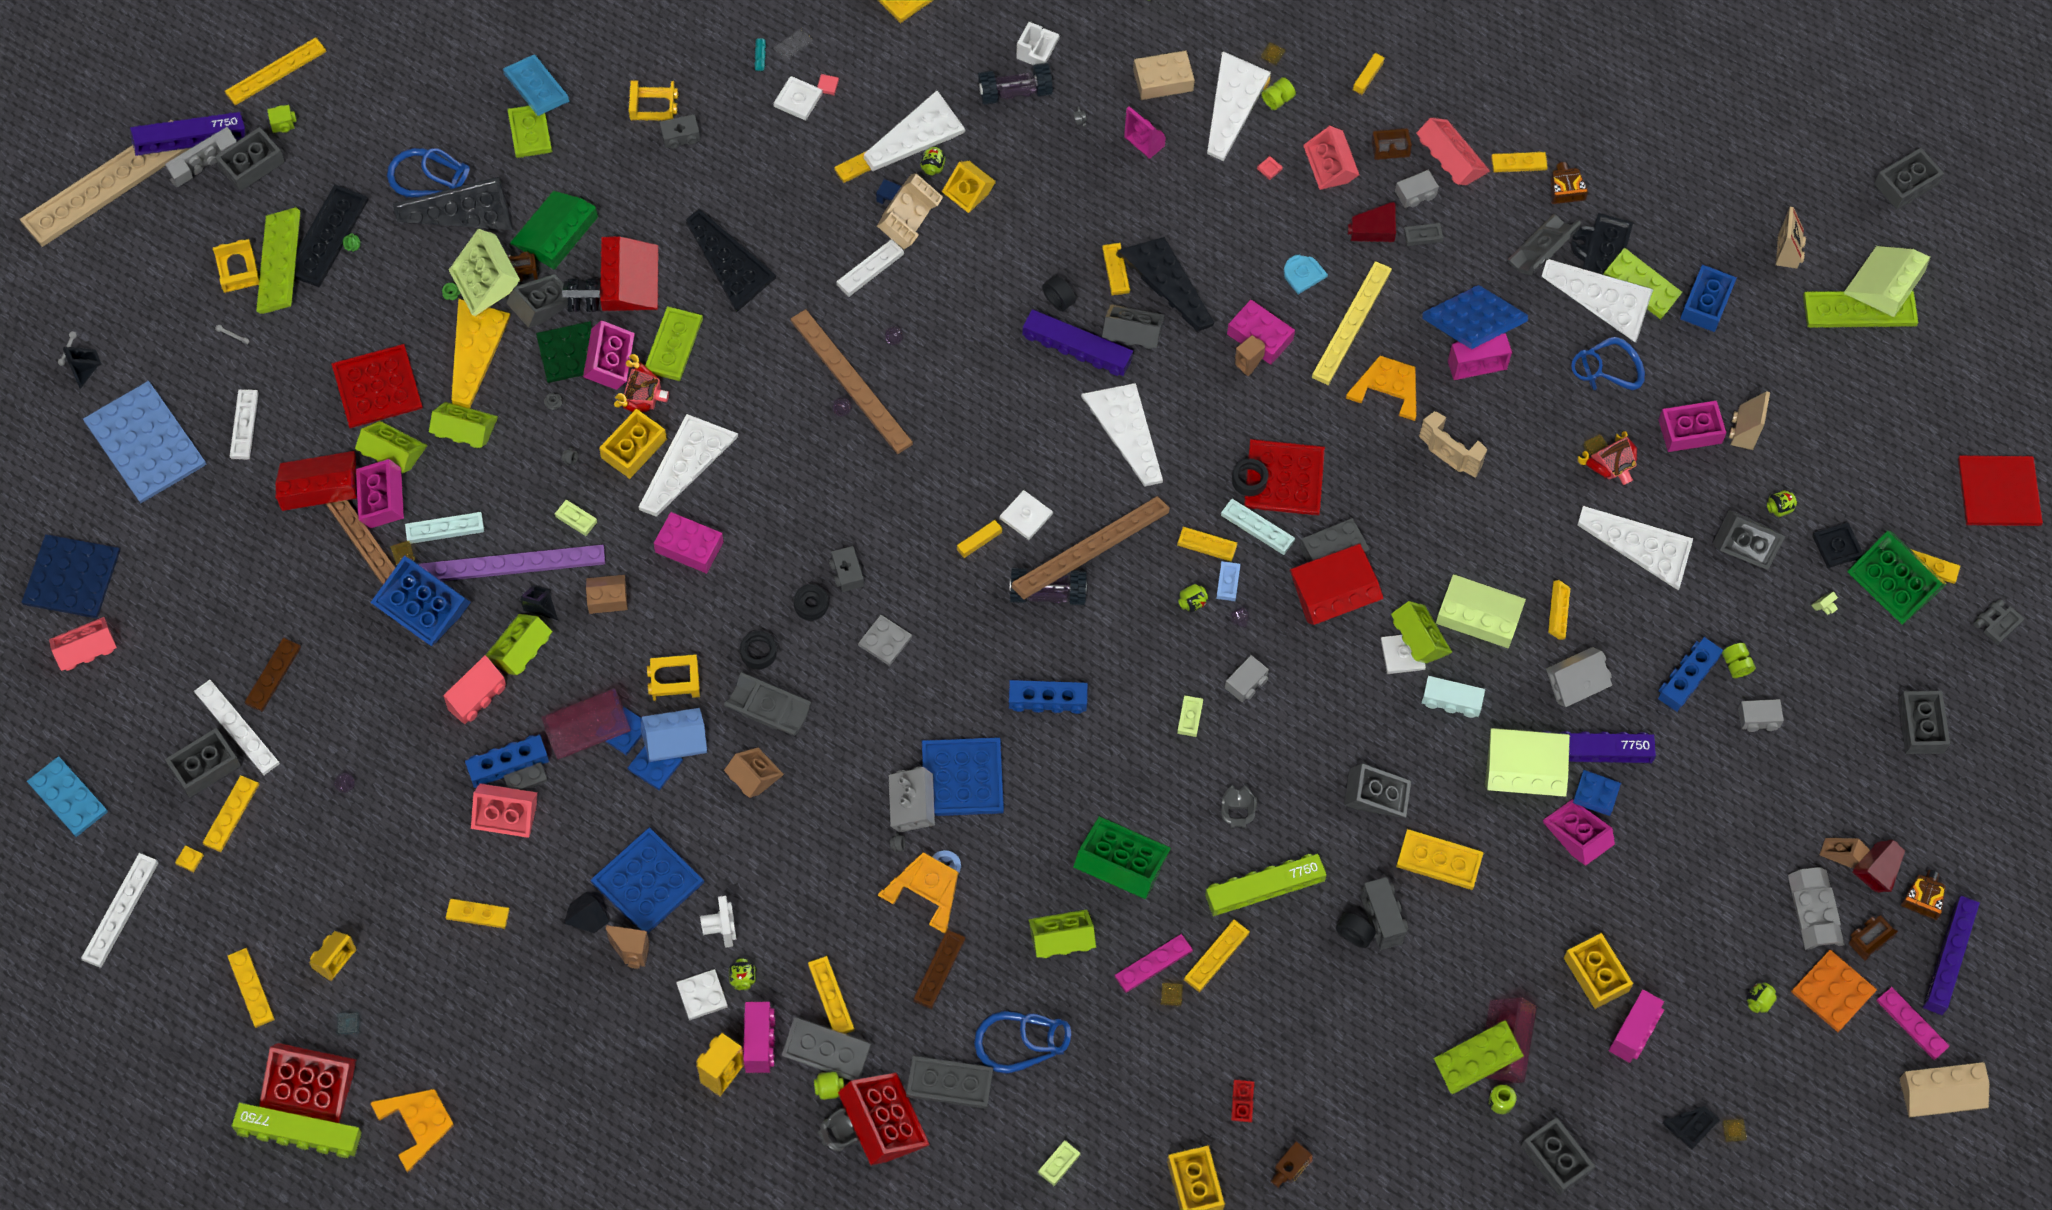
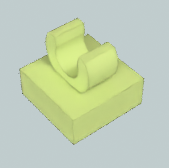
M1834 592L1825 594L1814 602L1812 607L1816 611L1822 609L1827 615L1832 614L1837 610L1833 601L1838 597Z

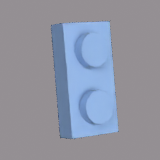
M1221 562L1216 599L1236 600L1240 564Z

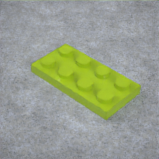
M1626 248L1621 251L1603 274L1653 289L1647 310L1659 319L1663 318L1683 293Z
M667 307L645 366L657 376L680 381L703 316Z
M1505 1020L1435 1057L1434 1060L1451 1094H1454L1524 1057Z

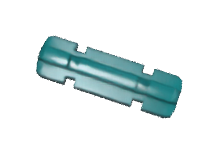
M758 38L756 39L755 70L763 71L765 69V39Z

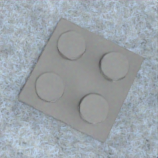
M880 615L860 640L858 646L890 666L910 641L912 634Z

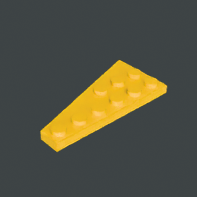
M458 299L452 404L470 409L510 320L511 315L509 313L488 307L478 315L473 316L465 300Z

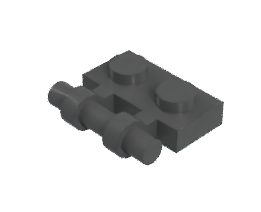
M2001 599L1991 603L1988 606V610L1985 613H1981L1974 622L1976 628L1986 625L1988 628L1983 633L1997 645L2009 636L2025 619L2011 606L2005 611L2002 608L2004 602ZM1994 614L1998 616L1995 621L1991 619Z

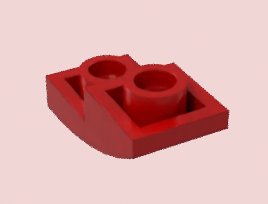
M1233 1081L1231 1121L1252 1122L1253 1081Z

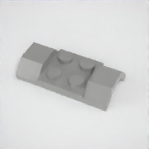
M229 128L222 129L165 164L172 176L170 181L173 185L179 187L192 179L193 174L197 175L202 172L204 167L217 163L215 156L237 142Z
M1818 867L1800 869L1789 874L1788 879L1805 950L1821 945H1844L1840 928L1841 923L1827 870Z

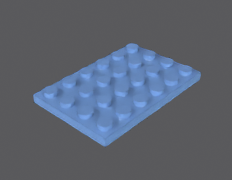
M149 381L83 418L85 424L140 504L207 465Z

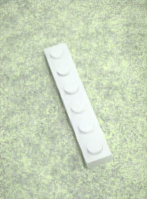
M208 680L194 691L263 775L280 764L211 680Z
M140 853L138 854L82 956L83 961L100 968L102 967L158 865L157 860Z

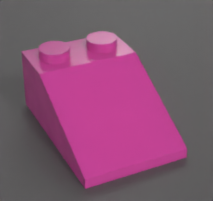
M1130 106L1127 107L1124 137L1150 159L1165 146L1166 137L1160 130L1155 129L1150 121L1142 118Z
M1573 799L1543 820V823L1567 851L1585 866L1615 845L1612 827L1584 807L1574 804Z

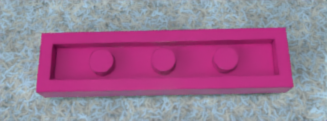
M1180 934L1116 974L1115 978L1125 993L1190 954L1193 949L1183 935Z
M1892 987L1877 999V1002L1933 1060L1950 1047Z

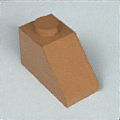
M1251 335L1236 348L1235 365L1247 376L1254 371L1265 355V345L1262 340L1256 339Z
M1825 838L1820 856L1850 868H1855L1870 850L1859 838Z

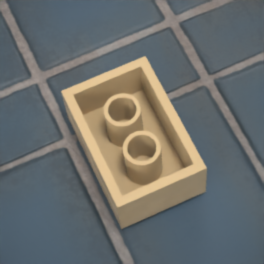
M1187 51L1134 59L1133 71L1141 100L1193 91L1194 77Z

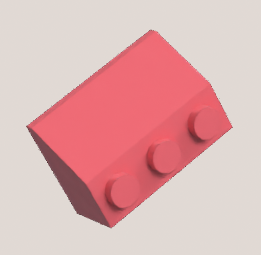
M1329 126L1303 145L1320 190L1347 184L1359 176L1343 130Z
M104 617L49 639L52 653L61 671L74 669L77 664L82 662H91L96 656L110 654L116 648Z
M484 656L443 695L448 711L464 724L468 721L471 722L477 717V712L482 707L486 708L492 701L491 699L496 694L499 695L504 691L506 682L503 675L489 658Z
M479 783L473 794L471 829L529 838L536 811L537 792Z

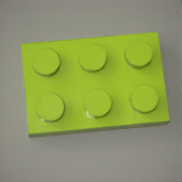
M530 106L508 109L516 158L552 152L545 113L537 116Z

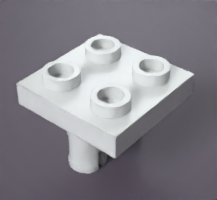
M726 896L718 897L720 908L718 914L700 916L703 935L721 932L725 947H732V940H736L731 902L727 903Z

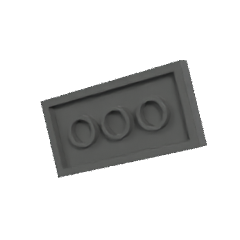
M794 1017L781 1056L826 1072H836L838 1076L849 1080H857L861 1077L872 1043L799 1017Z
M913 1056L906 1097L987 1109L993 1068Z

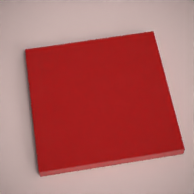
M404 344L331 363L349 428L423 409Z
M1250 439L1248 459L1259 460L1265 465L1268 470V481L1262 493L1256 496H1245L1244 506L1249 509L1319 516L1325 447ZM1247 469L1246 485L1253 486L1259 484L1261 475L1255 470Z
M2033 456L1958 457L1966 525L2041 526L2043 524Z

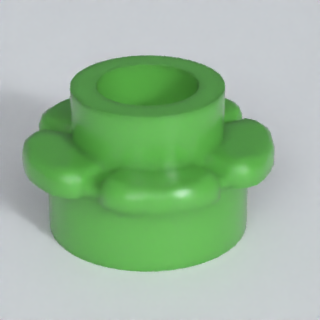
M349 234L344 238L343 245L346 250L357 251L360 246V239L357 235Z
M447 283L442 289V296L446 300H455L458 298L460 291L454 283Z

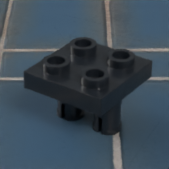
M571 278L568 281H564L562 298L567 297L568 312H572L573 305L574 312L579 311V297H586L587 312H591V305L593 312L598 311L597 297H600L601 281H597L595 278H589L586 281Z

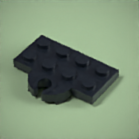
M1598 213L1594 228L1583 226L1575 232L1572 238L1575 241L1571 242V249L1578 259L1585 261L1583 269L1603 275L1621 251L1627 248L1634 222ZM1576 240H1582L1585 244L1579 245Z

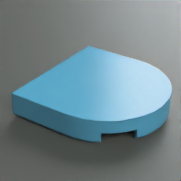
M1295 255L1288 259L1284 267V277L1297 294H1300L1328 276L1320 264L1310 256Z

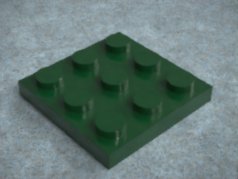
M591 321L536 333L547 383L584 375L592 329Z

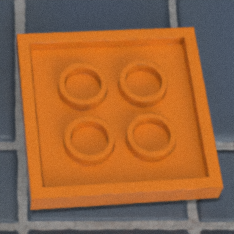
M1829 950L1791 992L1833 1029L1839 1032L1877 989L1833 951Z

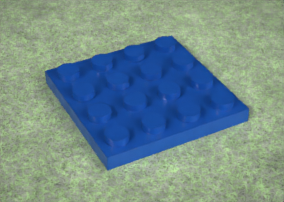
M1477 285L1423 312V319L1472 350L1527 322L1528 315L1480 285Z
M1000 738L922 741L923 767L933 774L934 816L1004 813Z
M648 828L591 879V883L639 930L647 931L648 934L704 883V880L651 828Z

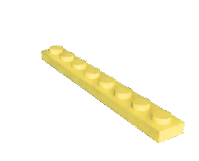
M1375 261L1312 374L1313 379L1326 385L1330 384L1388 279L1392 268Z

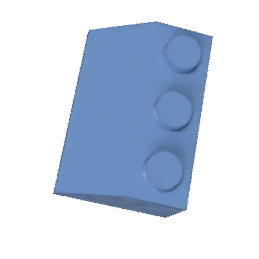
M700 708L642 717L641 734L649 762L707 753L705 728Z

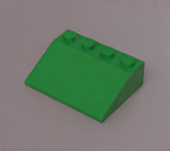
M553 191L510 244L523 252L534 254L535 259L555 270L598 218L596 207L581 198Z
M1887 531L1847 571L1902 625L1947 585L1892 531Z
M1099 816L1080 847L1073 868L1146 899L1171 848Z

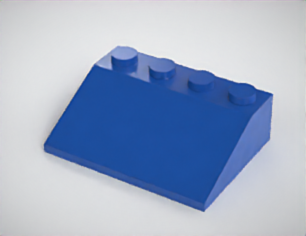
M404 555L370 603L427 644L433 646L461 617L471 602Z

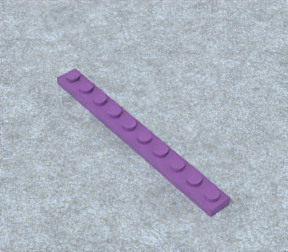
M604 545L422 563L419 565L441 581L602 565L605 564Z

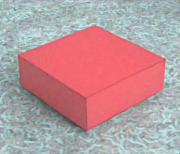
M821 74L817 88L822 89V93L835 95L839 78Z
M1269 156L1257 166V169L1271 180L1283 167Z

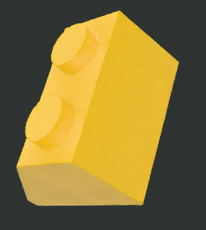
M963 161L957 164L942 193L969 213L990 193L996 181L970 161Z
M334 931L332 935H328L323 941V946L319 951H315L310 958L309 963L312 969L332 981L356 951L351 937Z

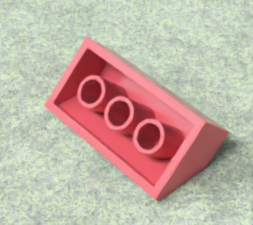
M1430 118L1417 132L1420 142L1431 150V155L1442 163L1441 167L1453 176L1452 180L1456 184L1468 185L1490 172L1488 167L1448 120Z

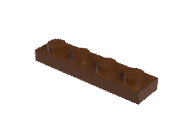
M285 638L282 639L245 700V705L263 712L301 649L299 644Z
M950 930L946 931L914 997V1002L929 1009L933 1008L966 937Z

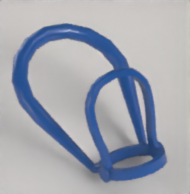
M413 148L403 151L393 158L388 166L387 179L389 185L398 194L417 198L441 191L407 190L402 188L396 182L394 173L397 165L405 158L414 155L423 156L421 166L425 175L438 183L450 187V189L462 186L469 173V166L465 163L460 164L446 152L437 148L428 150ZM434 152L441 154L442 156H444L445 158H447L450 162H448V161L445 160L444 158L440 157L439 155L435 154ZM426 159H432L456 170L451 183L432 175L426 168Z
M1617 337L1608 338L1590 350L1580 351L1572 361L1574 375L1580 380L1589 381L1593 390H1597L1595 380L1599 376L1629 390L1639 389L1645 380L1643 363L1638 353L1629 343ZM1613 344L1622 347L1631 356L1636 365L1638 373L1636 382L1631 383L1602 373V359L1594 351ZM1586 355H1592L1599 361V369L1594 375L1591 374ZM1580 357H1582L1588 377L1579 375L1575 370L1576 361Z
M1003 1011L992 1014L982 1021L976 1031L974 1045L977 1056L986 1067H992L995 1072L1012 1073L1051 1058L1056 1054H1064L1071 1040V1029L1068 1022L1062 1019L1052 1020L1038 1014L1023 1015L1016 1012ZM1004 1019L1021 1021L1020 1033L1024 1044L1031 1050L1039 1052L1051 1051V1053L1011 1065L997 1064L990 1060L984 1052L982 1044L983 1035L987 1028L996 1021ZM1025 1023L1049 1027L1047 1036L1048 1047H1037L1028 1041ZM1058 1025H1063L1065 1038L1061 1047L1058 1048L1054 1046V1032Z

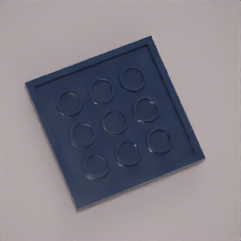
M45 534L22 604L98 618L120 549Z

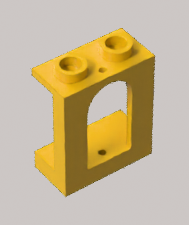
M631 81L629 99L630 120L673 119L674 114H677V104H674V99H678V88L674 87V81H671V88L639 87L638 81ZM639 97L667 98L670 101V109L666 112H638Z
M249 239L213 247L220 275V284L224 293L259 285V276ZM234 254L242 255L245 258L248 272L230 276L227 266L228 258Z
M697 655L650 658V665L647 666V676L651 677V683H648V693L653 696V701H656V696L692 693V698L700 697ZM690 665V682L660 684L655 680V672L659 668Z

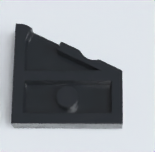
M1702 1106L1694 1111H1687L1670 1119L1666 1118L1662 1124L1693 1150L1720 1119L1705 1106Z

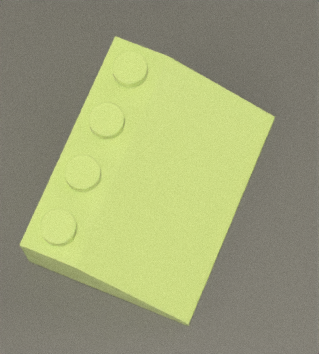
M477 229L449 269L473 316L478 315L510 294L520 280L497 236L481 229Z
M1876 246L1844 294L1895 317L1925 273L1930 257L1914 249Z
M1453 574L1436 624L1509 648L1526 599Z
M1491 728L1485 781L1487 790L1566 796L1569 734Z

